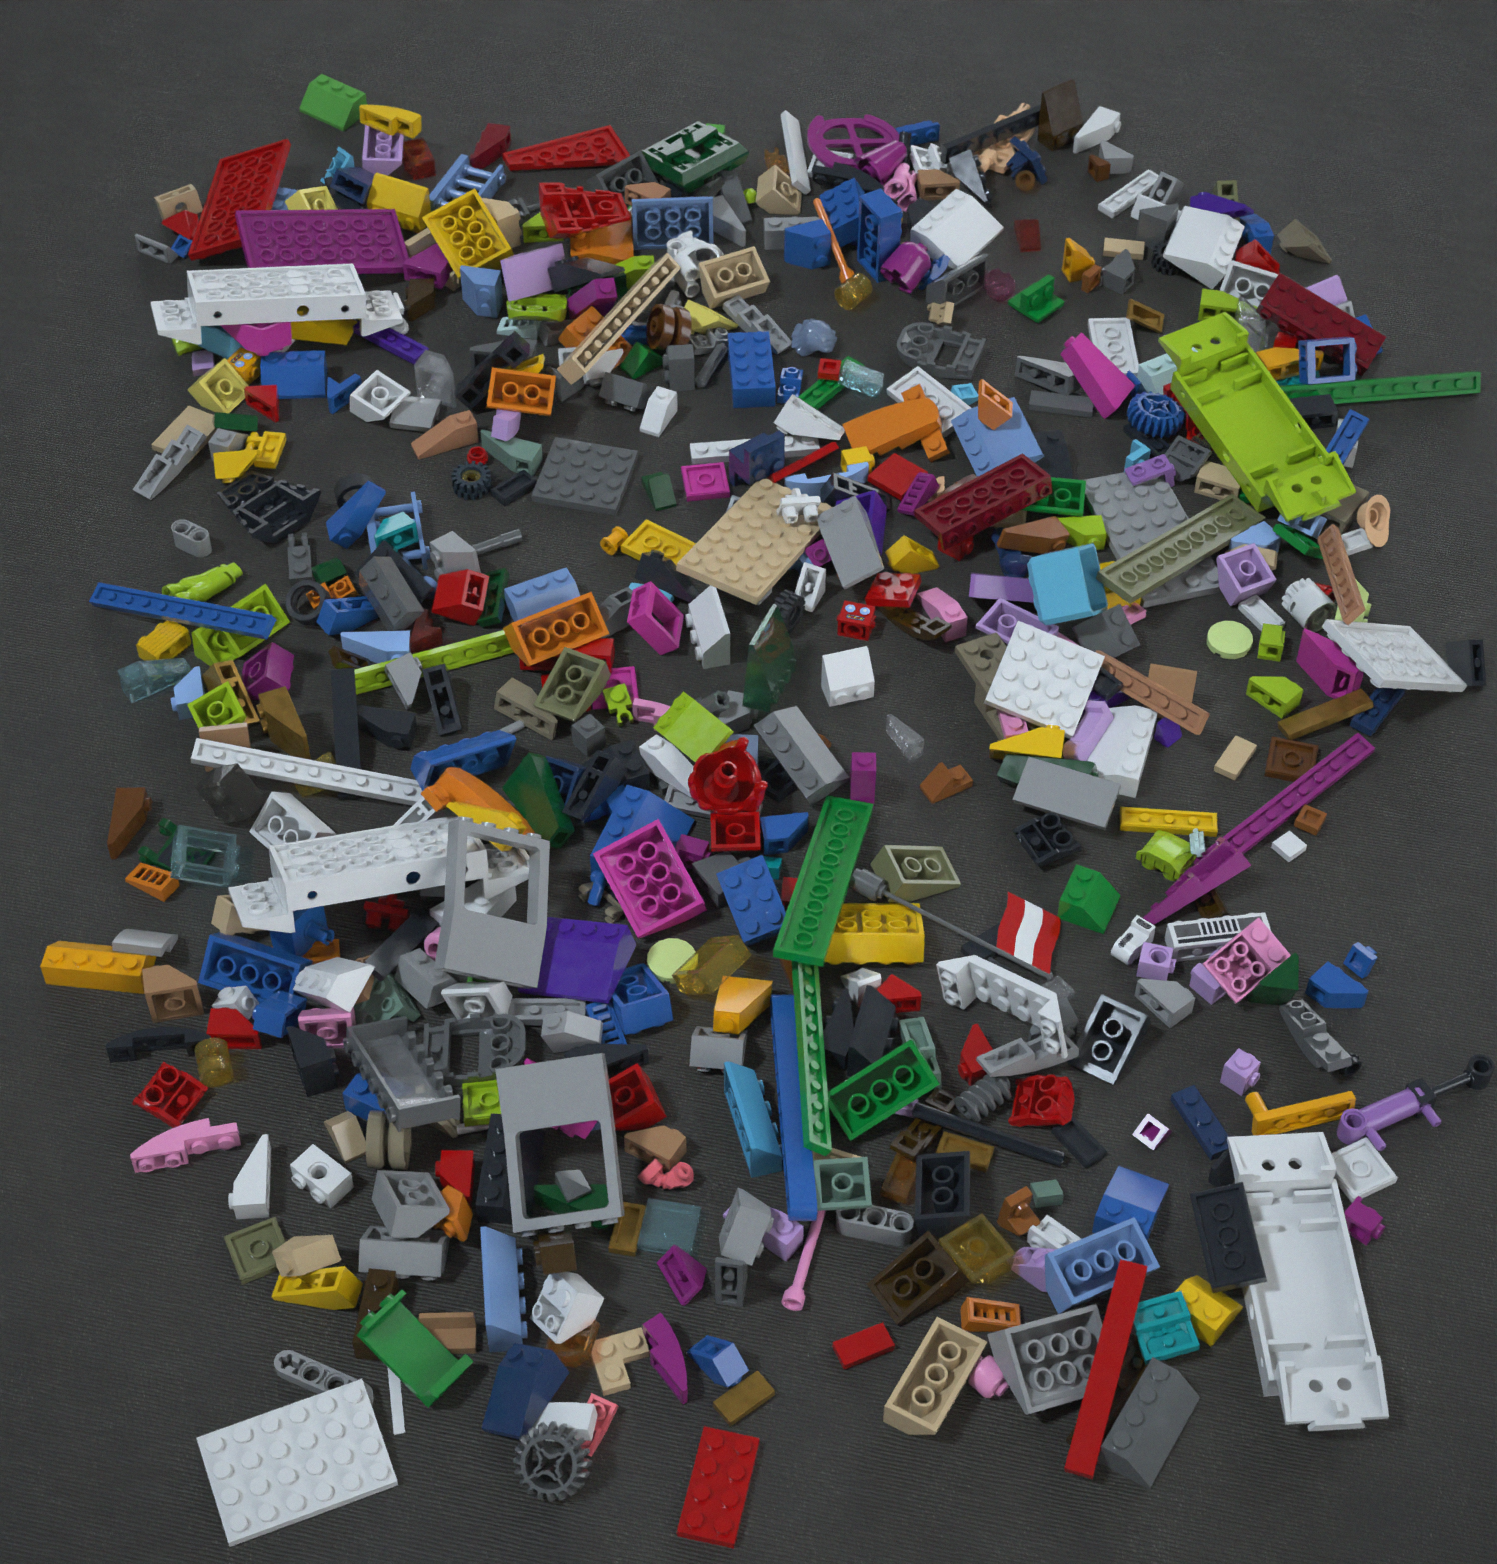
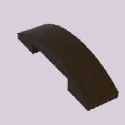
M876 606L896 627L918 639L933 640L952 629V624L937 616L930 620L909 608Z
M936 1087L926 1099L924 1105L952 1114L956 1108L954 1103L956 1096ZM916 1117L906 1131L902 1130L889 1149L907 1158L916 1160V1155H922L931 1146L944 1127Z

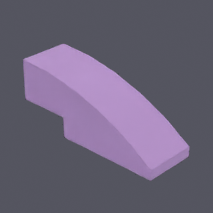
M497 409L496 415L493 417L491 437L503 441H508L514 437L520 427L521 412Z

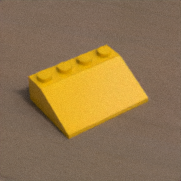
M476 189L465 193L422 217L459 280L461 279V265L500 270L502 269L500 260L514 256L512 248Z
M843 903L825 962L834 965L841 964L842 962H853L859 965L866 964L867 962H878L884 965L891 964L892 962H903L909 965L924 962L925 934L922 915L900 903ZM911 903L920 908V903Z

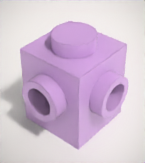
M1238 1048L1224 1064L1220 1082L1242 1096L1250 1086L1253 1087L1260 1077L1258 1070L1261 1062L1252 1054Z

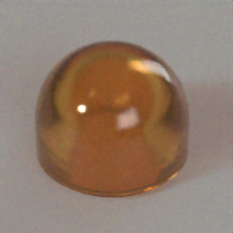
M1027 170L1019 172L1015 178L1017 188L1021 191L1031 190L1035 184L1033 173Z

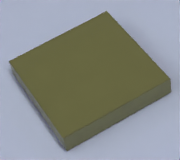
M276 1217L223 1236L242 1285L279 1271L272 1251L284 1244L285 1239Z

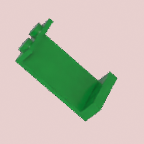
M401 1290L395 1297L389 1294L379 1304L382 1308L376 1314L371 1311L360 1322L363 1327L357 1336L429 1408L474 1361L467 1354L457 1360L400 1302L406 1294Z

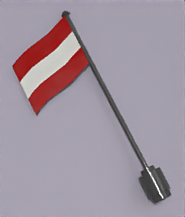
M857 868L853 872L849 886L853 887V891L873 901L886 896L1045 977L1047 982L1053 980L1054 975L1050 972L1051 957L1060 933V918L1007 891L1006 910L998 928L995 947L886 891L887 885H885L886 880L866 869L861 870Z

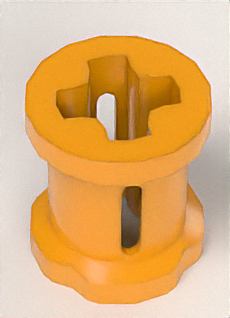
M616 526L608 537L601 539L600 546L607 554L614 555L629 536L623 528Z

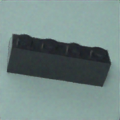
M491 1113L475 1204L478 1222L512 1224L502 1115ZM542 1129L523 1131L519 1136L526 1212L530 1218H533L535 1205L534 1185H538L545 1141V1131Z

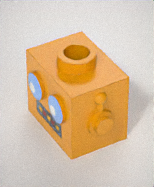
M242 347L227 359L248 386L261 374V356Z

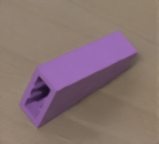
M971 573L969 597L1002 598L1010 601L1034 603V595L1029 578Z

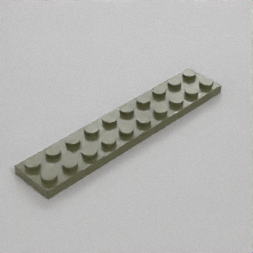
M1231 494L1098 571L1095 579L1131 604L1228 546L1231 538L1248 530L1251 526L1265 521L1266 517L1257 513L1256 510Z

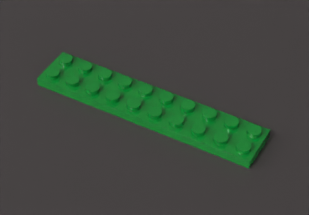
M826 795L773 949V957L823 967L873 812L872 803Z

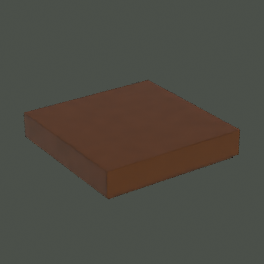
M1272 736L1264 776L1295 782L1316 765L1319 745Z

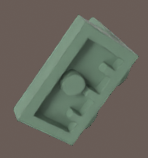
M389 974L382 982L375 977L369 1000L353 1006L358 1025L393 1019L397 1016H406L407 1019L414 1022L421 1014L408 991L394 979L395 976Z

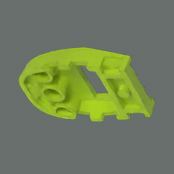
M536 294L506 302L509 320L562 322L566 318V294Z

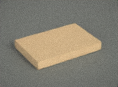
M188 406L152 443V449L163 453L171 439L177 441L186 425H189L207 436L190 459L191 461L209 442L218 429L214 428L212 423L214 415Z

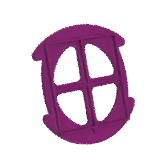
M868 114L864 115V119L838 118L825 121L822 116L818 115L810 123L807 132L810 150L824 164V167L833 168L834 162L852 167L856 166V162H854L855 159L836 155L827 148L853 147L857 158L863 154L861 147H881L894 140L899 141V134L895 128L882 119ZM833 128H846L850 139L826 140L823 138V135ZM854 128H869L878 132L884 138L859 139Z

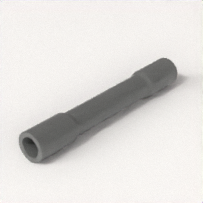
M515 529L471 547L476 550L477 555L500 547H507L521 542L523 538L520 530Z

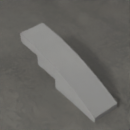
M740 295L723 303L722 309L745 332L769 331L771 351L773 353L779 354L792 346V341L768 314L763 316L754 304L749 306Z
M186 425L177 441L171 439L162 455L156 454L133 490L152 500L181 472L207 436L195 428Z
M1065 1033L1068 1056L1065 1059L1056 1054H1051L1044 1049L1042 1036L1027 1043L1022 1038H1019L976 1057V1061L990 1077L1012 1076L1055 1066L1078 1057L1079 1049Z

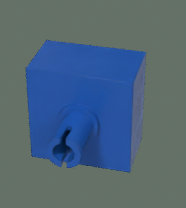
M310 891L308 898L316 897L317 893ZM324 906L293 911L295 932L293 933L270 931L273 948L300 957L315 942L320 941L325 945H329V942H332L334 939V931L327 927Z

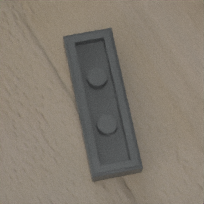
M1031 390L1028 410L1091 418L1094 404L1089 397L1065 396L1058 393Z

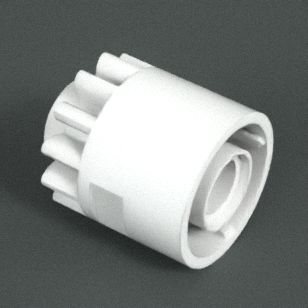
M1302 578L1300 581L1292 583L1282 597V606L1304 629L1306 628L1312 632L1321 630V626L1326 619L1332 620L1337 611L1336 604L1310 578L1306 580Z

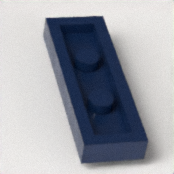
M1377 687L1369 697L1373 701V708L1356 714L1351 720L1350 726L1372 736L1404 695L1405 689Z
M1195 1085L1171 1094V1102L1209 1159L1213 1160L1220 1157L1226 1150L1229 1152L1228 1134Z

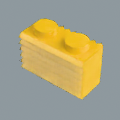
M166 620L164 623H159L150 634L141 637L136 647L141 659L160 670L161 667H164L171 659H174L181 651L190 646L191 639L187 628L177 622Z

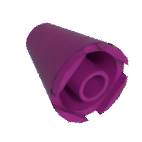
M894 140L858 156L854 160L856 162L854 168L865 172L884 186L906 157V146L904 143Z

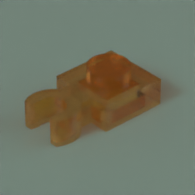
M774 147V153H769L767 149L764 150L767 169L776 165L784 173H789V164L784 155H779L777 147Z

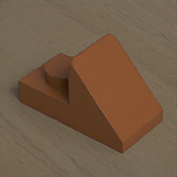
M940 762L920 784L919 788L931 804L972 787L973 780L961 764L948 770L944 763Z
M1027 1186L1004 1199L997 1220L999 1226L1019 1236L1028 1232L1032 1225L1038 1226L1040 1224V1220L1029 1206L1033 1194Z

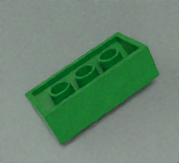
M1051 477L1052 494L1022 509L1023 511L1083 516L1086 481Z
M912 1038L828 1091V1105L851 1141L940 1083Z

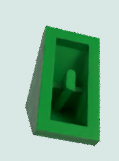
M636 341L620 365V369L633 380L663 365V357L656 350H652L648 346Z

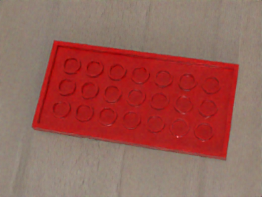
M288 139L219 160L188 253L191 261L205 259L210 255L222 254L225 251L242 247L235 213L240 210L272 209L291 148V143Z

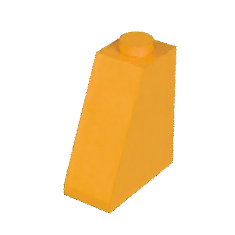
M722 976L714 1008L713 1031L732 1034L742 1032L770 1006L773 981Z

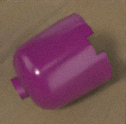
M903 242L880 267V272L891 284L893 281L899 284L900 291L911 294L931 267V260L927 253L928 249L921 243Z

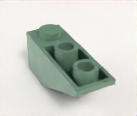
M481 430L482 447L512 472L519 473L524 469L531 476L535 475L543 461L542 444L514 437L508 441H503L491 437L492 432Z

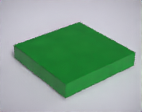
M1276 524L1272 531L1304 555L1323 559L1319 545L1299 530L1282 524Z

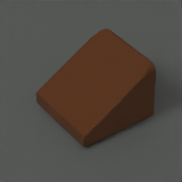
M1090 155L1087 170L1096 182L1109 179L1111 163L1097 156Z

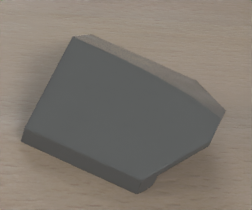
M1178 435L1165 453L1168 461L1175 468L1176 476H1174V480L1182 482L1195 477L1212 454V451Z

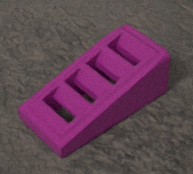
M919 472L897 508L898 513L914 516V510L923 506L934 495L940 486L933 474Z

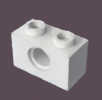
M314 1144L290 1164L294 1184L300 1189H307L319 1204L324 1203L332 1208L354 1188L351 1173Z

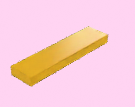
M1120 807V831L1156 833V831L1162 830L1171 834L1189 835L1193 833V829L1198 828V832L1203 831L1204 836L1217 837V813Z

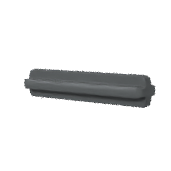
M724 343L716 345L695 378V384L698 388L706 386L728 351Z

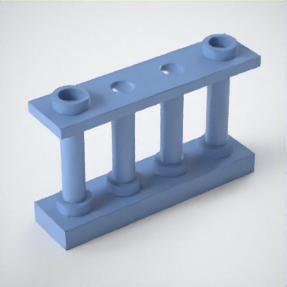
M461 154L430 193L431 212L449 203L447 200L451 197L458 198L464 195V192L456 190L460 186L476 189L479 191L478 194L481 198L491 199L505 183L506 175L504 174L503 165H499L494 173L471 167L468 156ZM472 175L487 179V182L482 184L464 178Z
M411 492L412 503L377 508L367 524L371 553L376 549L374 535L381 525L379 521L375 522V519H379L380 516L395 515L401 512H413V520L416 522L419 541L416 543H419L420 549L401 553L407 560L421 558L423 569H428L427 560L431 559L429 546H424L419 513H423L421 500H416L415 492Z

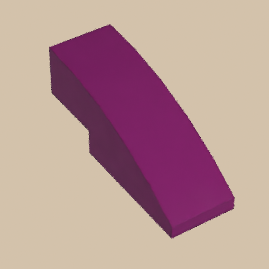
M660 1312L643 1324L646 1342L652 1348L650 1350V1364L684 1405L688 1402L687 1373L684 1357L671 1326Z

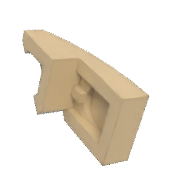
M954 303L929 304L927 306V310L930 311L929 321L936 322L937 325L951 324Z

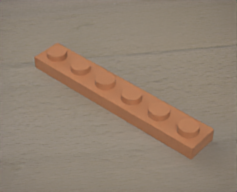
M1096 650V653L1105 656L1101 666L1123 682V688L1120 691L1195 735L1201 734L1210 713L1103 651Z

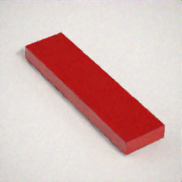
M833 441L771 474L766 479L773 483H778L784 477L791 476L830 455L839 447Z

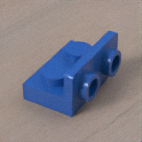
M930 120L895 128L898 134L902 131L911 133L910 146L939 140L940 124L938 122L932 123Z

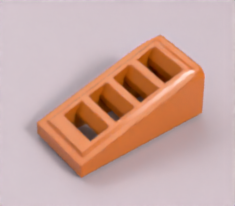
M141 862L125 878V882L163 902L180 886L177 875ZM141 872H144L139 878H136Z
M967 1297L961 1306L962 1329L970 1332H991L1021 1325L1020 1304ZM1009 1312L1010 1321H1006L1005 1313ZM983 1313H987V1318H983ZM995 1313H998V1319H995Z

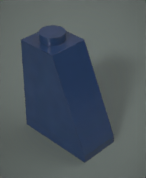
M362 167L336 168L330 187L364 204L368 198L374 174Z

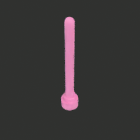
M826 1210L817 1211V1220L811 1222L793 1284L784 1292L781 1303L789 1310L800 1311L803 1308L806 1298L803 1286Z

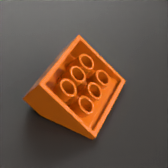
M629 211L631 216L629 221L571 237V257L578 256L579 259L588 257L614 265L633 257L631 211Z

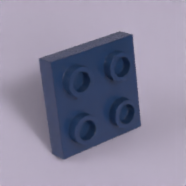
M1014 136L1009 142L1015 154L1006 163L1007 167H1011L1012 172H1014L1011 175L1012 179H1016V182L1019 184L1032 176L1043 185L1048 180L1045 175L1046 169L1040 163V160H1042L1040 155L1035 150L1032 152L1024 140L1020 141Z

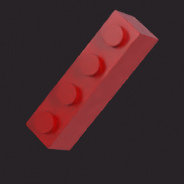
M599 638L572 649L605 661L612 674L615 658L614 639ZM561 654L529 667L519 658L520 670L552 671Z

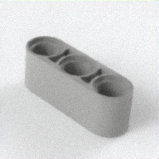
M873 1205L872 1208L836 1210L835 1227L842 1235L902 1247L908 1245L912 1240L914 1220L906 1212ZM844 1217H850L852 1219L846 1220L844 1219ZM876 1222L878 1223V1225H872L870 1223Z

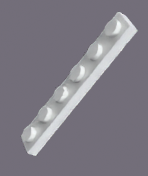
M785 436V457L807 456L820 449L817 437ZM750 439L691 443L692 465L729 462V450Z

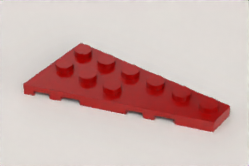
M611 125L502 153L503 161L510 171L615 165L630 156Z

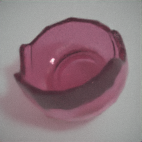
M999 268L991 270L985 276V291L994 300H1007L1015 292V280L1009 272L1003 273Z

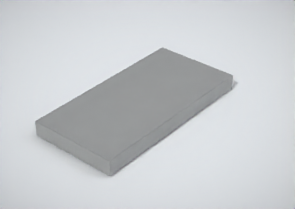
M1028 757L1014 794L1013 802L1043 812L1056 813L1060 817L1105 830L1121 784Z

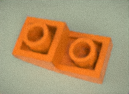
M345 576L329 587L325 582L321 584L329 592L331 599L350 598L359 595L348 576ZM311 590L306 593V596L313 609L316 610L320 603V596L316 591Z

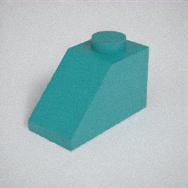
M404 512L384 519L374 535L376 548L383 540L397 549L418 542L416 522Z

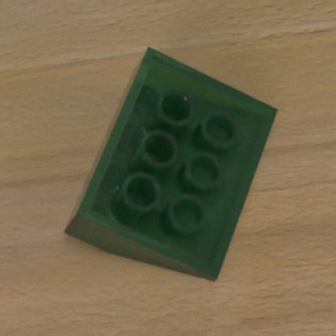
M772 604L749 643L742 703L743 707L770 712L773 705L778 704L780 694L784 693L785 685L789 683L791 673H795L797 659H794V646L776 604Z

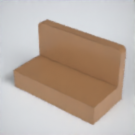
M474 1312L419 1314V1322L451 1354L476 1353L477 1325Z

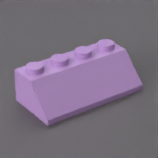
M365 125L362 157L363 169L373 174L377 172L388 176L402 165L404 135L395 133L391 136Z

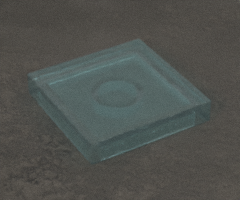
M648 1198L637 1249L665 1254L673 1245H677L691 1256L701 1215V1207Z

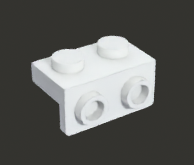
M1048 1215L1045 1216L1038 1226L1032 1225L1029 1228L1027 1242L1031 1247L1059 1249L1081 1240L1080 1237Z

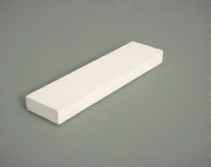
M1150 170L1145 171L1099 203L1098 210L1111 218L1116 217L1136 202L1139 193L1144 196L1150 193L1159 175Z

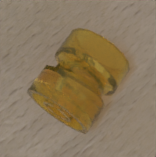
M854 273L845 283H842L835 289L834 295L837 303L842 308L852 310L872 293L873 288L870 280L865 275Z
M210 1038L199 1042L194 1052L200 1082L207 1087H219L229 1083L234 1074L227 1042L220 1038Z

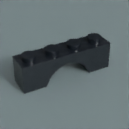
M514 331L456 386L455 397L471 410L486 396L489 390L492 367L515 369L529 356L530 344Z

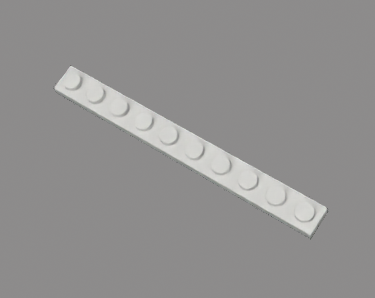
M196 738L191 756V763L412 806L422 797V790L418 782L413 779Z

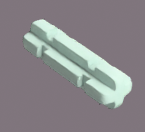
M1195 828L1193 833L1189 834L1191 854L1202 857L1201 853L1205 852L1203 831L1198 832V828Z

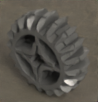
M556 1421L550 1422L548 1427L542 1422L538 1425V1430L535 1427H531L528 1430V1435L524 1434L520 1438L522 1445L515 1447V1451L519 1456L513 1458V1463L520 1465V1467L515 1470L514 1474H522L524 1477L519 1481V1485H525L526 1483L530 1485L527 1494H531L535 1490L538 1491L537 1500H541L546 1494L549 1502H553L556 1496L560 1501L566 1499L567 1494L570 1496L577 1493L576 1488L581 1489L585 1484L582 1478H587L590 1474L585 1467L591 1465V1460L584 1458V1456L590 1453V1449L581 1448L585 1438L582 1437L576 1440L574 1436L577 1434V1429H573L568 1433V1427L565 1423L559 1429ZM546 1440L557 1441L564 1447L555 1448L550 1442L547 1443ZM534 1447H536L537 1449L536 1454L539 1458V1463L536 1468H534L532 1462V1453ZM561 1455V1457L556 1461V1464L548 1465L545 1468L543 1467L546 1463H548V1459H555L556 1457ZM569 1455H571L573 1463L571 1476L567 1473L568 1468L565 1461ZM549 1475L554 1481L557 1480L559 1483L548 1482L540 1476Z

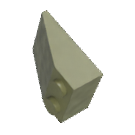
M564 647L533 706L576 722L602 693L610 678L611 673L607 663Z
M884 845L871 862L874 873L886 880V891L907 902L959 888L961 885L943 847ZM886 897L887 900H888V902H896V901H894V900H892V899Z

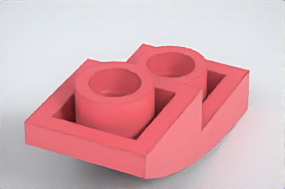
M591 1393L587 1403L595 1405L598 1416L592 1441L585 1440L581 1445L582 1449H590V1453L587 1454L592 1457L619 1407L617 1404Z

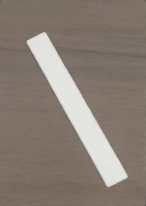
M388 1368L394 1434L405 1433L400 1379Z

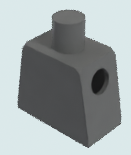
M728 851L693 863L692 878L714 905L720 909L728 902L716 874L746 862L751 858L745 856L737 861Z

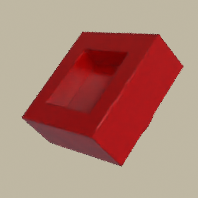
M821 358L818 379L839 381L841 360Z

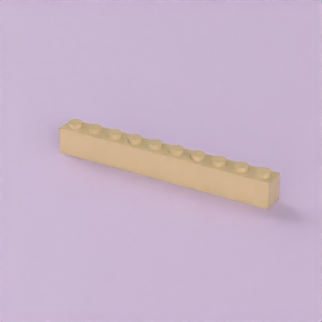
M668 252L642 275L557 368L571 385L590 370L681 269Z

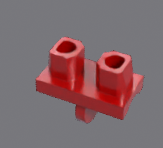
M397 893L389 894L387 897L380 896L378 903L365 901L364 909L367 912L365 924L373 929H380L384 918L390 920L388 930L394 933L411 915H409L408 909H403L404 901L397 900Z

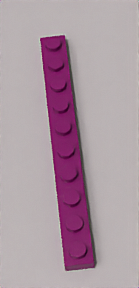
M1359 733L1355 734L1222 838L1226 839L1233 848L1239 850L1242 854L1246 853L1301 810L1304 804L1310 803L1374 752L1375 747ZM1213 844L1211 847L1205 850V852L1212 851L1217 846V844ZM1196 857L1194 864L1199 862L1202 858Z

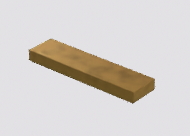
M1358 689L1278 721V728L1288 740H1293L1373 708V701L1362 689Z

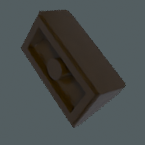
M1216 887L1193 901L1202 918L1211 919L1231 916Z

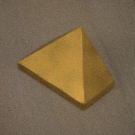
M1133 299L1128 301L1127 319L1157 333L1162 332L1163 313Z

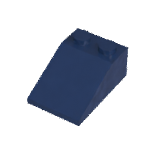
M514 1343L507 1351L496 1373L482 1424L484 1432L520 1439L524 1434L527 1435L528 1430L534 1425L570 1373L553 1350Z

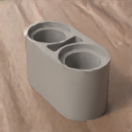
M184 519L177 520L171 525L174 543L177 548L196 557H206L212 552L209 533L205 528Z

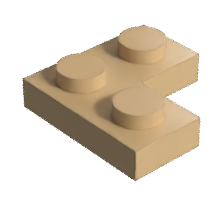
M642 1327L588 1342L589 1352L603 1396L630 1389V1381L624 1364L650 1356Z

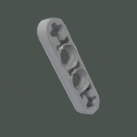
M291 1350L279 1352L274 1359V1367L278 1376L317 1394L329 1391L328 1387L333 1381L338 1380L346 1385L358 1380ZM292 1360L293 1367L287 1366L284 1369L282 1363H288ZM309 1370H317L320 1373L319 1377L313 1381L304 1379L305 1373ZM363 1382L372 1406L374 1402L373 1390L370 1385Z

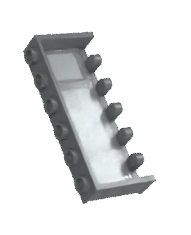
M406 1016L346 1028V1038L343 1039L344 1050L352 1057L353 1065L359 1068L362 1079L366 1080L369 1084L371 1094H375L380 1108H384L388 1121L394 1124L398 1132H401V1128L405 1129L445 1121L450 1118L460 1120V1096H453L451 1085L443 1086V1074L441 1071L434 1072L433 1058H425L423 1044L416 1045L415 1031L407 1032Z

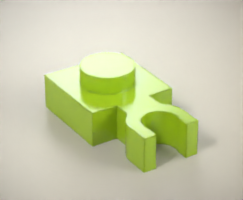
M625 683L604 689L603 696L609 713L617 712L618 726H622V717H628L629 722L633 723L632 714L627 710L632 707V702Z

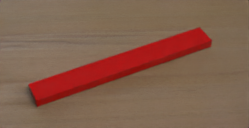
M1120 1259L1064 1472L1093 1479L1148 1266Z

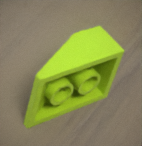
M684 691L674 700L672 706L658 719V722L653 727L694 762L705 753L718 751L720 746L734 732Z

